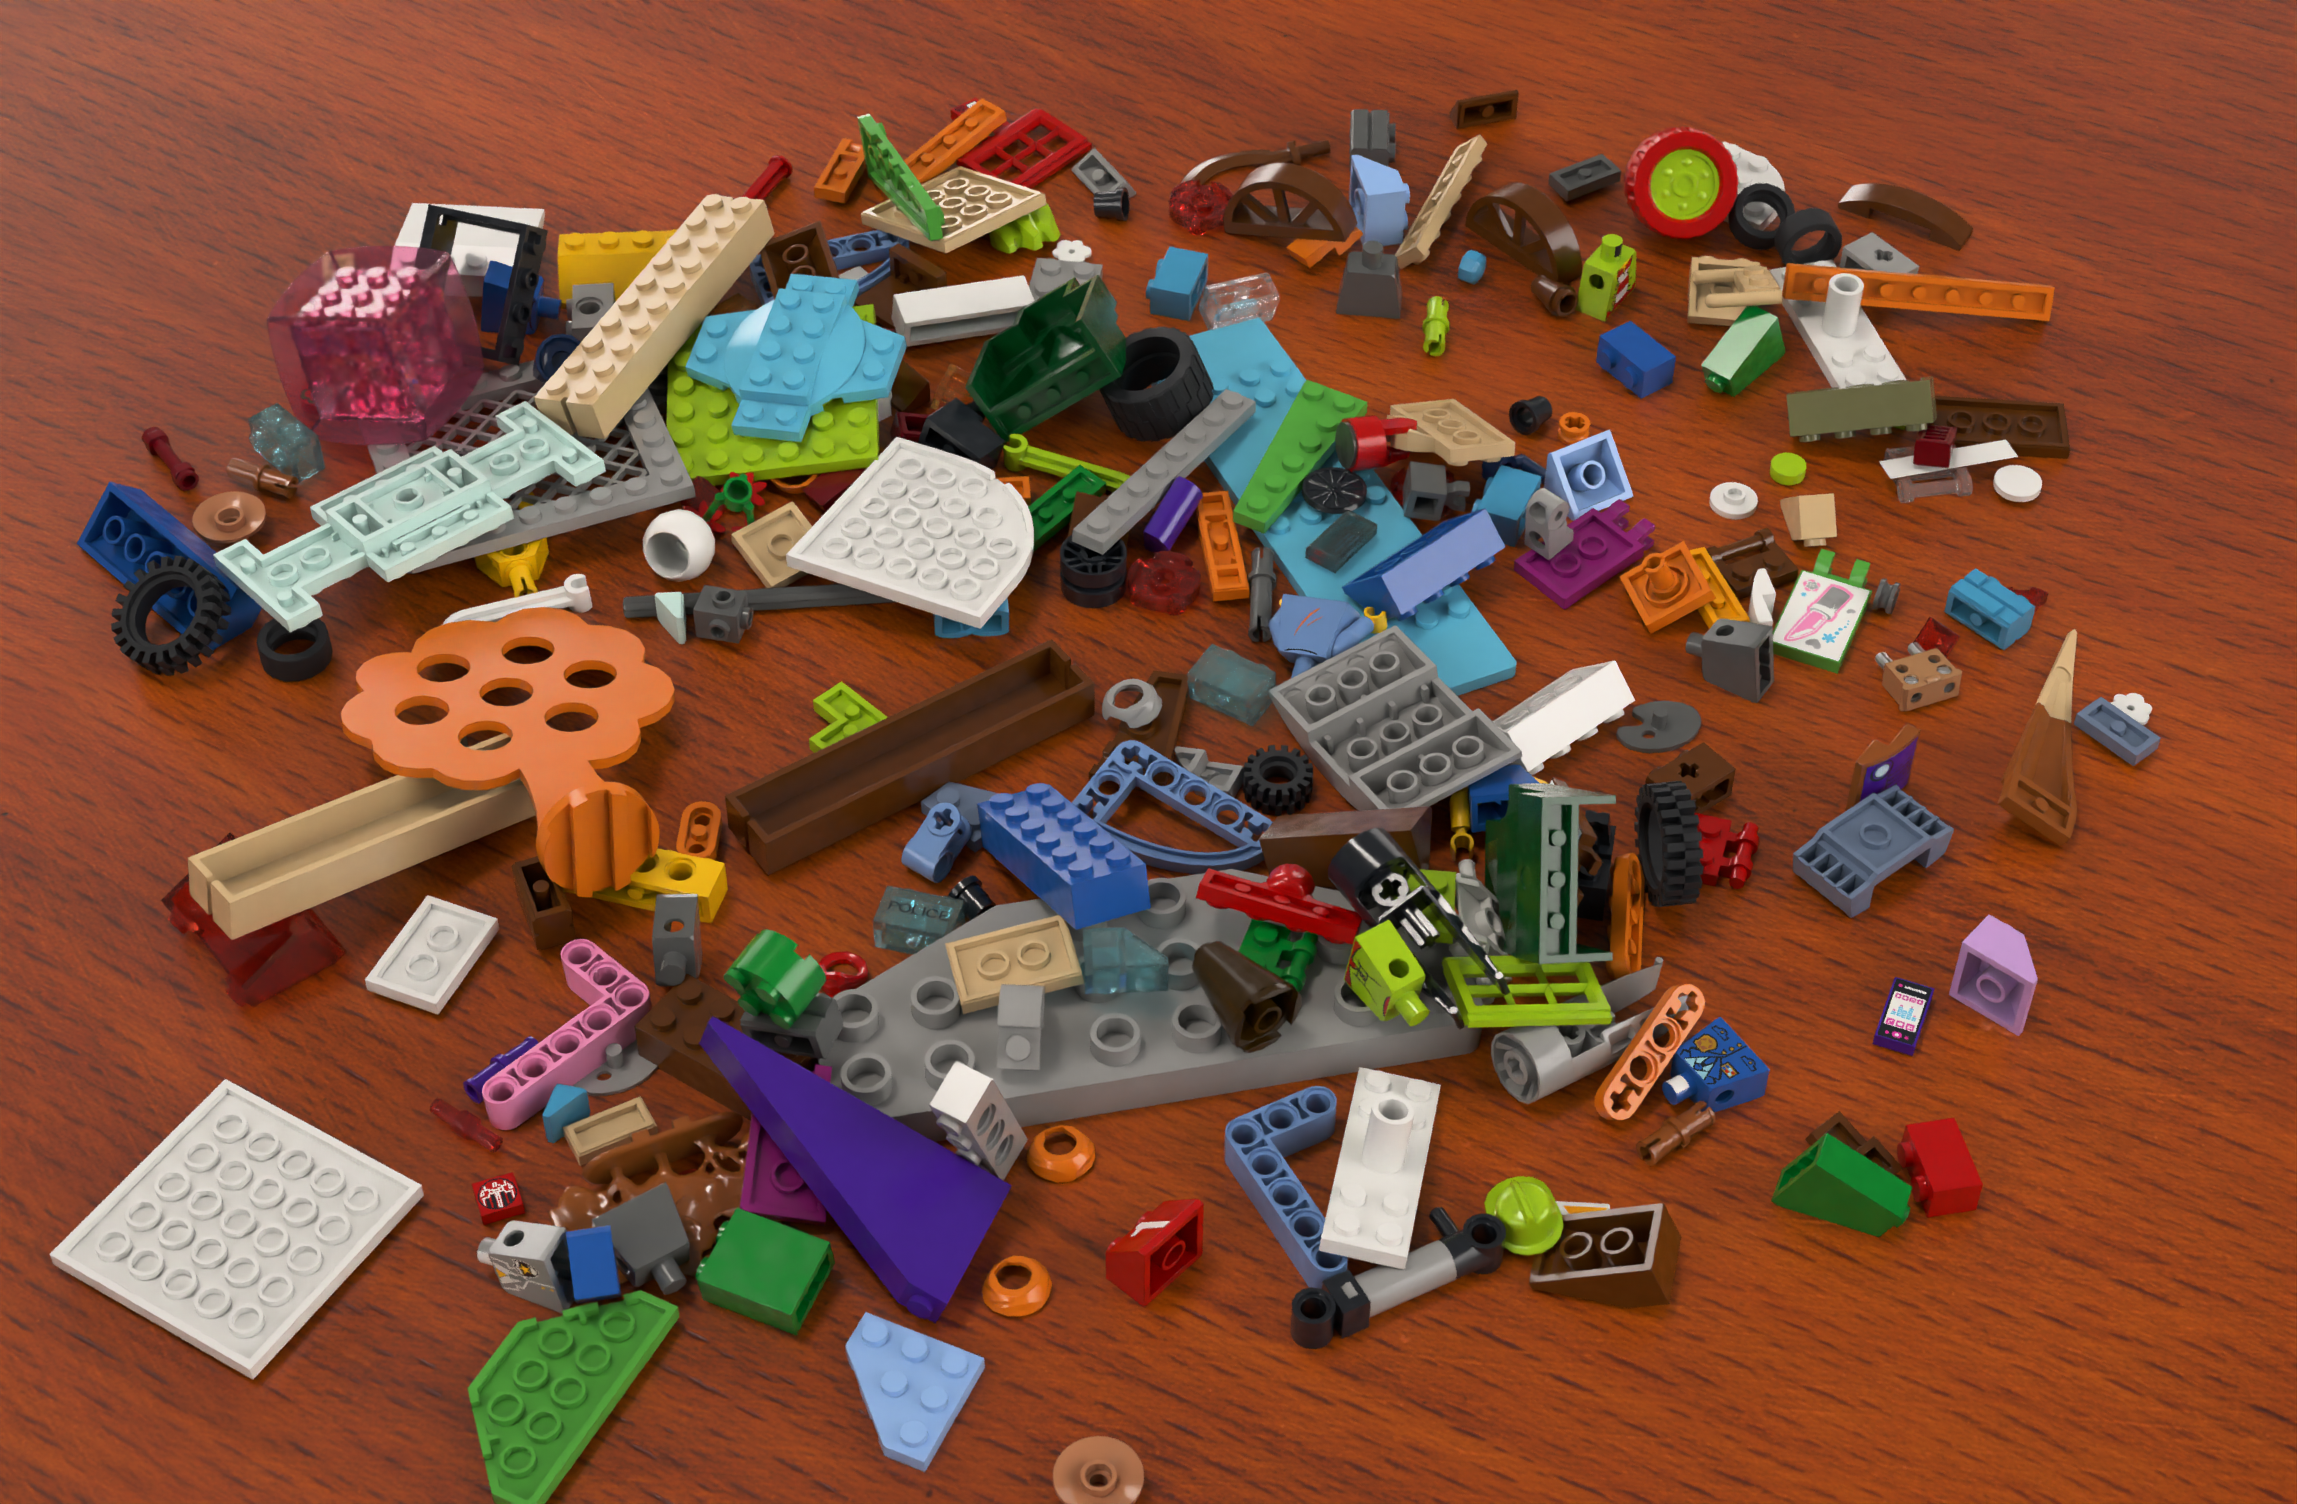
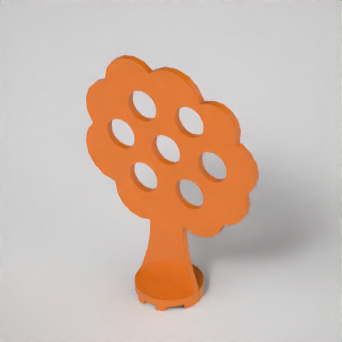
M548 607L528 608L507 614L496 623L478 620L446 623L430 629L418 638L411 652H396L376 656L364 662L357 670L356 690L359 694L346 702L341 711L343 733L352 742L372 749L375 762L384 770L396 775L414 778H435L446 786L462 790L493 789L505 786L520 778L528 790L537 818V856L552 882L554 881L559 886L574 891L579 897H593V891L606 889L611 886L615 891H618L631 883L630 875L642 865L647 856L650 854L653 858L656 853L660 836L659 824L647 802L636 790L627 785L603 781L594 770L612 767L625 762L634 755L641 743L640 728L659 721L670 712L675 701V689L671 678L661 669L645 663V648L642 642L627 630L605 625H588L578 615L563 609ZM521 646H539L553 653L547 660L534 664L514 663L504 657V654L511 649ZM441 663L458 664L469 671L462 678L447 682L430 681L419 675L426 667ZM594 669L611 673L615 680L608 685L598 688H580L569 684L566 678L581 670ZM503 687L520 688L532 695L524 703L505 707L489 704L482 699V696L487 692ZM421 705L436 706L448 713L442 720L426 725L408 724L397 718L398 714L405 709ZM566 712L585 713L597 720L590 728L574 732L559 731L546 724L553 716ZM485 730L506 733L511 738V741L505 746L486 751L472 750L460 743L461 739L468 734Z

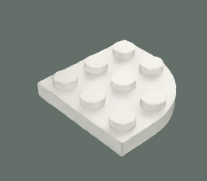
M1723 142L1725 148L1732 154V159L1738 169V194L1745 187L1755 183H1768L1779 187L1785 192L1782 177L1768 162L1767 158L1757 156L1739 148L1737 145ZM1750 202L1743 210L1746 221L1752 227L1761 231L1778 216L1771 206L1762 202ZM1727 215L1724 221L1729 223Z

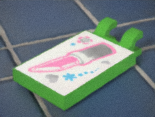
M1821 548L1813 572L1801 570L1773 630V654L1838 674L1871 600L1872 590L1865 589L1867 584L1866 576L1871 563L1856 559L1850 578L1845 579L1831 574V564L1835 558V552Z

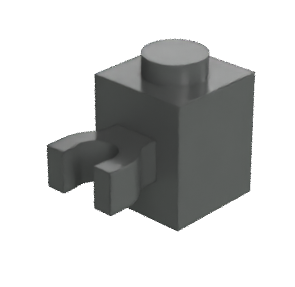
M1410 461L1402 487L1404 517L1439 521L1444 505L1456 511H1464L1466 505L1465 497L1463 496L1469 497L1470 482L1455 481L1446 483L1445 466Z

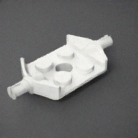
M1470 859L1462 860L1458 864L1460 873H1456L1455 907L1459 917L1488 956H1508V953L1503 951L1506 938L1499 915V901L1476 878L1475 862ZM1458 942L1449 946V950L1454 957L1469 956ZM1488 977L1475 978L1477 985H1494ZM1504 977L1507 983L1512 981V977ZM1494 997L1482 998L1484 1005L1493 1003Z

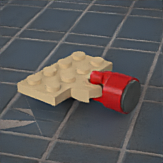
M1455 399L1390 405V415H1387V419L1380 420L1375 415L1344 418L1338 425L1335 435V446L1339 462L1345 469L1351 472L1386 467L1399 460L1407 459L1411 451L1436 453L1445 459L1448 464L1454 466H1464L1468 464V461L1473 460L1498 462L1501 460V457L1514 456L1515 442Z

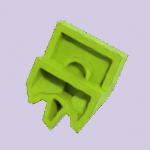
M1048 204L989 232L991 245L998 251L1008 254L1016 252L1018 248L1038 250L1043 247L1042 242L1057 241L1061 235Z

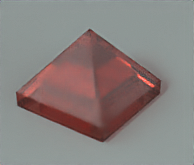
M1929 617L1914 642L1919 643L1925 651L1938 648L1947 658L1960 639V636L1934 618Z

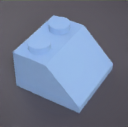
M1351 155L1349 203L1356 216L1357 225L1355 227L1363 233V236L1360 237L1362 244L1368 241H1377L1383 246L1402 244L1403 230L1408 229V216L1405 210V204L1410 202L1408 184H1403L1398 170L1360 155Z

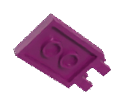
M1618 499L1604 512L1600 513L1595 508H1592L1568 524L1567 527L1573 530V541L1550 560L1531 549L1514 560V571L1565 610L1643 557L1644 551L1654 546V540L1648 535L1655 531V525L1644 518L1631 530L1625 532L1624 529L1628 527L1629 521L1622 516L1629 512L1630 506L1621 499Z
M815 1064L812 1073L830 1082L832 1067ZM752 1113L739 1208L767 1219L824 1226L827 1215L826 1208Z

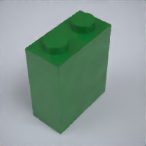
M736 1208L730 1221H724L719 1228L716 1246L711 1255L704 1257L700 1262L696 1273V1280L704 1301L797 1335L835 1264V1259L829 1241Z

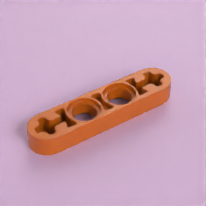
M1680 984L1670 987L1663 994L1597 1090L1594 1104L1601 1117L1607 1120H1624L1630 1118L1635 1113L1702 1015L1705 1008V999L1698 987L1692 984ZM1687 995L1688 998L1685 1003L1689 1010L1677 1012L1682 1004L1678 996ZM1669 1014H1676L1673 1019L1671 1017L1666 1016ZM1658 1024L1664 1025L1669 1031V1041L1664 1047L1658 1046L1653 1039V1031ZM1638 1056L1647 1065V1073L1642 1080L1635 1079L1630 1071L1632 1060ZM1628 1085L1635 1090H1624V1088ZM1622 1092L1618 1099L1622 1105L1621 1109H1612L1611 1107L1614 1102L1610 1095Z

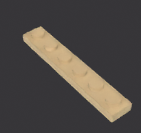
M1480 134L1456 147L1395 254L1400 269L1411 263L1417 265L1430 254L1428 249L1440 236L1441 232L1439 230L1442 224L1450 218L1452 206L1460 200L1462 196L1461 190L1472 179L1471 173L1473 169L1482 161L1481 155L1487 143Z

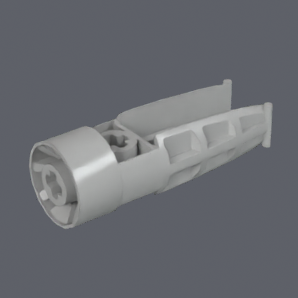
M1657 957L1654 966L1601 985V989L1611 1008L1610 1013L1613 1017L1611 1024L1517 1026L1496 1034L1491 1044L1492 1061L1501 1083L1509 1094L1518 1101L1529 1104L1619 1060L1654 1008L1618 1024L1615 1022L1616 1016L1614 1013L1656 989L1663 959ZM1578 995L1563 1003L1589 1002L1586 995ZM1687 995L1678 997L1682 1004L1677 1012L1689 1010L1685 1003L1688 998ZM1669 1014L1666 1016L1671 1017L1673 1019L1676 1014ZM1658 1024L1654 1028L1653 1039L1663 1036L1668 1032V1029L1664 1025Z

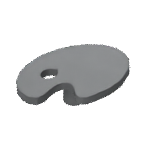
M636 1040L623 1050L621 1045L612 1043L605 1049L607 1062L578 1081L573 1087L583 1088L587 1091L588 1095L592 1096L618 1094L630 1090L649 1079L657 1071L658 1066L638 1054ZM601 1074L611 1075L609 1079L604 1081L597 1079Z

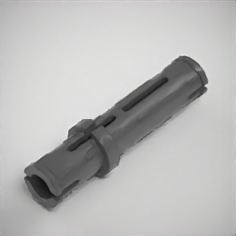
M1260 547L1255 548L1251 552L1252 571L1248 575V584L1251 590L1248 636L1255 642H1259L1261 630L1263 631V642L1270 640L1272 637L1268 624L1272 618V591L1276 587V575L1273 573L1275 554L1268 547H1263V558H1260Z

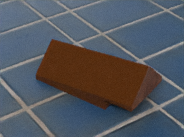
M820 221L769 240L759 252L774 300L779 288H786L791 274L840 278Z
M1425 806L1278 816L1259 838L1268 873L1270 875L1271 871L1283 864H1297L1309 872L1315 886L1339 891L1328 878V868L1331 860L1352 838L1373 828H1384L1419 869L1429 870L1432 808Z

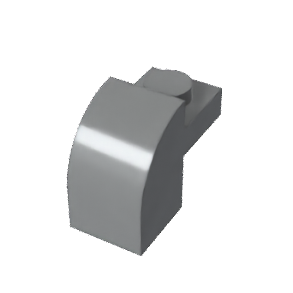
M1001 985L997 1022V1068L1040 1070L1045 986Z

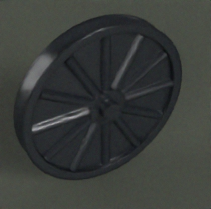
M1337 467L1321 468L1308 474L1303 481L1302 495L1304 500L1311 507L1321 512L1331 514L1352 512L1361 507L1366 500L1367 486L1365 481L1358 474L1347 469Z

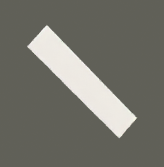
M2007 440L1954 448L1949 468L1913 464L1914 455L1879 462L1890 479L2018 456Z

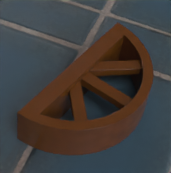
M1289 163L1268 164L1252 171L1229 200L1224 214L1225 233L1345 242L1357 225L1356 216L1350 203L1332 182L1311 169ZM1260 189H1272L1276 206H1265L1250 193ZM1285 191L1294 193L1306 199L1309 203L1304 208L1288 207Z
M1508 183L1478 199L1470 207L1465 226L1538 276H1545L1548 279L1568 284L1582 275L1581 253L1575 234L1561 210L1540 190L1524 183ZM1499 204L1515 210V219L1503 212ZM1526 220L1532 225L1537 234L1526 227Z

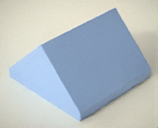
M1610 430L1551 452L1547 456L1544 488L1569 503L1570 508L1567 516L1572 521L1592 508L1599 511L1609 507L1618 499L1624 501L1634 497Z

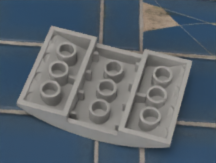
M1396 625L1268 690L1269 697L1280 716L1313 764L1328 782L1359 811L1431 806L1523 757L1522 751L1479 708L1472 711L1438 677L1437 666Z

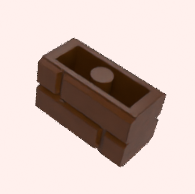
M538 856L515 862L512 865V872L515 880L516 894L537 950L542 951L575 940L576 934L572 910L566 899L563 887L550 880Z

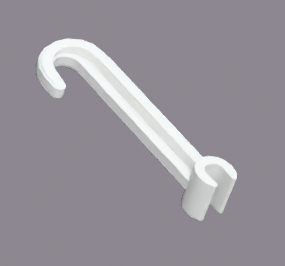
M573 574L565 580L562 587L460 610L445 619L443 625L466 620L496 623L507 614L537 607L557 609L569 607L573 612L584 613L592 608L586 576L583 574Z

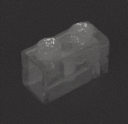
M1266 272L1207 285L1198 307L1207 329L1215 330L1257 319V317L1263 322L1272 320L1280 297L1270 274Z

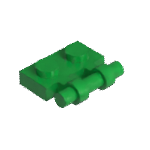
M1252 919L1238 952L1291 983L1299 992L1303 989L1307 979L1305 970L1308 965L1314 962L1318 952L1316 947L1318 935L1306 931L1303 933L1301 940L1292 942L1290 941L1291 930L1288 928ZM1282 960L1291 962L1289 967L1285 969L1279 968Z

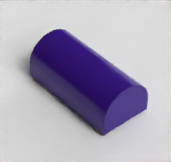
M1181 476L1176 477L1143 530L1146 550L1161 556L1169 553L1203 498L1201 490L1194 483Z

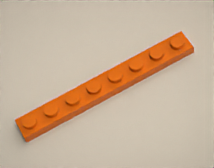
M1787 263L1782 296L1784 299L1826 302L1830 279L1834 275L1847 273L1859 277L1864 283L1860 304L1862 306L2049 321L2055 288L2051 285Z

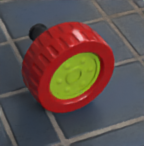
M1684 126L1668 127L1662 131H1656L1650 137L1640 142L1638 148H1635L1630 160L1627 162V169L1624 174V194L1628 200L1627 204L1637 220L1661 236L1683 240L1703 236L1705 233L1716 229L1726 219L1734 206L1739 184L1736 163L1733 161L1730 151L1725 148V145L1705 131Z

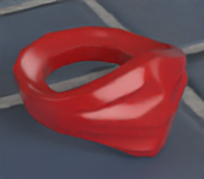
M848 951L832 952L818 962L826 976V981L821 989L831 998L842 991L857 989L865 984L868 979L866 961L854 953ZM836 964H848L856 968L858 974L854 976L842 972H827V970Z

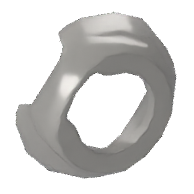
M1138 679L1123 680L1106 692L1102 703V715L1105 720L1114 717L1127 722L1130 728H1138L1150 723L1158 716L1162 708V699L1151 684ZM1137 691L1143 693L1142 699L1128 709L1114 706L1115 697L1119 692Z

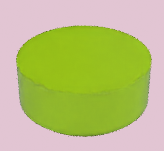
M1780 453L1772 458L1769 473L1771 478L1779 484L1787 486L1796 485L1804 480L1807 465L1805 460L1797 454Z

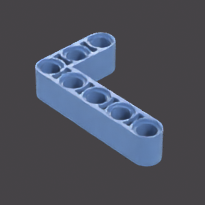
M1323 1086L1308 1087L1231 1120L1225 1129L1224 1148L1226 1165L1308 1287L1322 1289L1323 1280L1347 1270L1348 1257L1319 1251L1325 1217L1284 1157L1320 1143L1331 1137L1334 1133L1337 1099L1330 1089Z

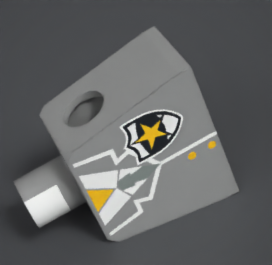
M512 1220L506 1224L497 1239L485 1237L479 1244L477 1251L478 1261L493 1266L502 1289L507 1293L562 1313V1310L569 1309L575 1300L566 1228Z

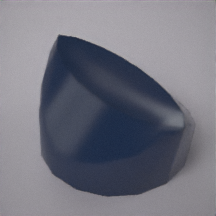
M567 334L551 335L545 339L535 355L533 376L546 383L581 341Z

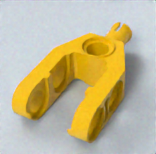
M521 501L518 508L521 510L524 507L533 506V504ZM547 537L474 557L477 568L500 586H512L515 598L523 596V593H537L538 590L534 581L539 580L549 554Z

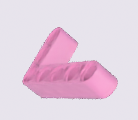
M573 940L562 948L560 954L568 987L590 1006L491 1077L482 1088V1096L489 1121L493 1127L499 1130L514 1129L547 1105L552 1091L557 1084L574 1086L578 1081L607 1062L605 1049L609 1044L617 1043L621 1045L623 1050L636 1040L634 1026L652 1009L648 987L589 940Z

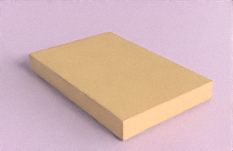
M1060 915L945 944L963 1014L999 1005L1002 984L1045 986V993L1084 984L1068 924Z

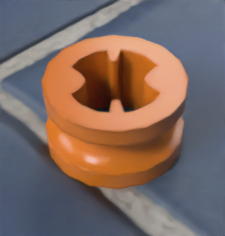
M1569 412L1561 416L1557 434L1559 440L1567 445H1571L1589 438L1591 424L1589 418L1577 412Z

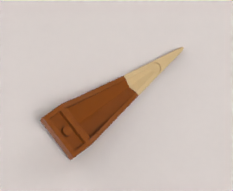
M2076 629L2067 634L2001 779L2003 787L1998 801L1999 806L2060 846L2071 839L2078 812L2074 789L2071 745L2072 687L2077 641Z

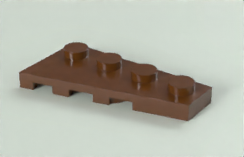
M1153 671L1146 683L1153 685L1157 694L1162 699V708L1158 716L1150 723L1138 728H1130L1127 722L1121 721L1117 735L1112 742H1108L1102 751L1103 757L1098 765L1094 764L1090 770L1089 781L1116 747L1128 740L1141 742L1173 761L1174 749L1177 745L1191 687V675ZM1139 693V695L1134 701V704L1138 703L1142 699L1143 693ZM1136 755L1131 759L1125 757V764L1127 765L1132 761L1138 763V756ZM1143 768V775H1145L1147 770ZM1157 773L1152 780L1159 786H1167L1170 773ZM1105 781L1100 784L1102 786L1120 788L1119 784L1114 781ZM1135 786V788L1133 789V790L1144 791V790L1140 789V788L1137 787V786Z

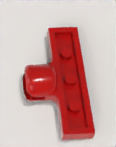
M1287 863L1276 867L1271 871L1266 882L1263 883L1253 882L1208 868L1199 883L1196 899L1206 901L1211 907L1217 909L1230 908L1244 912L1249 918L1254 920H1271L1281 923L1294 932L1302 933L1308 931L1324 936L1327 941L1335 944L1348 943L1353 945L1354 939L1358 936L1363 923V919L1355 911L1313 899L1312 894L1315 890L1314 880L1305 868L1297 864Z

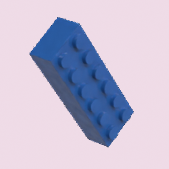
M1032 784L1025 791L1014 794H996L989 801L977 804L983 847L1075 930L1151 908L1146 863L1050 784Z

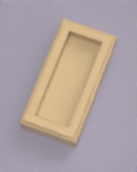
M640 1096L563 1127V1133L576 1160L582 1166L601 1153L631 1143V1134L648 1129L651 1136L657 1134L658 1129Z

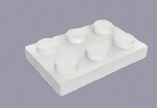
M427 895L366 977L367 990L438 1015L499 931L498 919Z

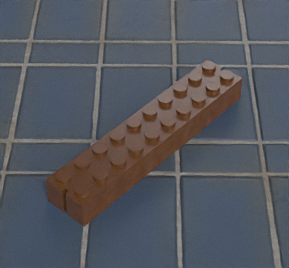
M1051 639L726 795L728 828L746 849L750 848L752 857L769 876L927 798L948 782L958 783L1094 716V682L1076 663L1071 665V658Z

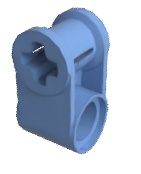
M945 802L935 805L929 811L914 837L906 844L902 853V864L935 883L941 882L948 875L955 859L970 839L972 828L969 821L961 816L960 811L953 804ZM937 817L941 819L940 823L937 821Z

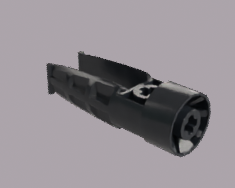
M1373 828L1364 831L1352 838L1337 852L1329 865L1328 878L1370 929L1390 920L1396 930L1402 926L1421 950L1426 946L1430 948L1435 944L1434 940L1440 937V933L1422 913L1429 906L1433 914L1503 995L1509 994L1510 990L1503 973L1497 970L1485 950L1458 914L1389 832L1384 828ZM1410 875L1421 885L1413 892H1411L1407 883ZM1394 895L1398 897L1395 900H1391ZM1375 907L1379 908L1382 915L1378 917V923L1367 910ZM1414 955L1426 976L1422 988L1453 1018L1457 1028L1463 1029L1465 1024L1458 1008Z

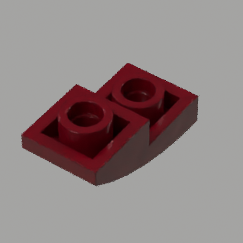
M867 468L822 473L802 491L809 500L824 512H827Z

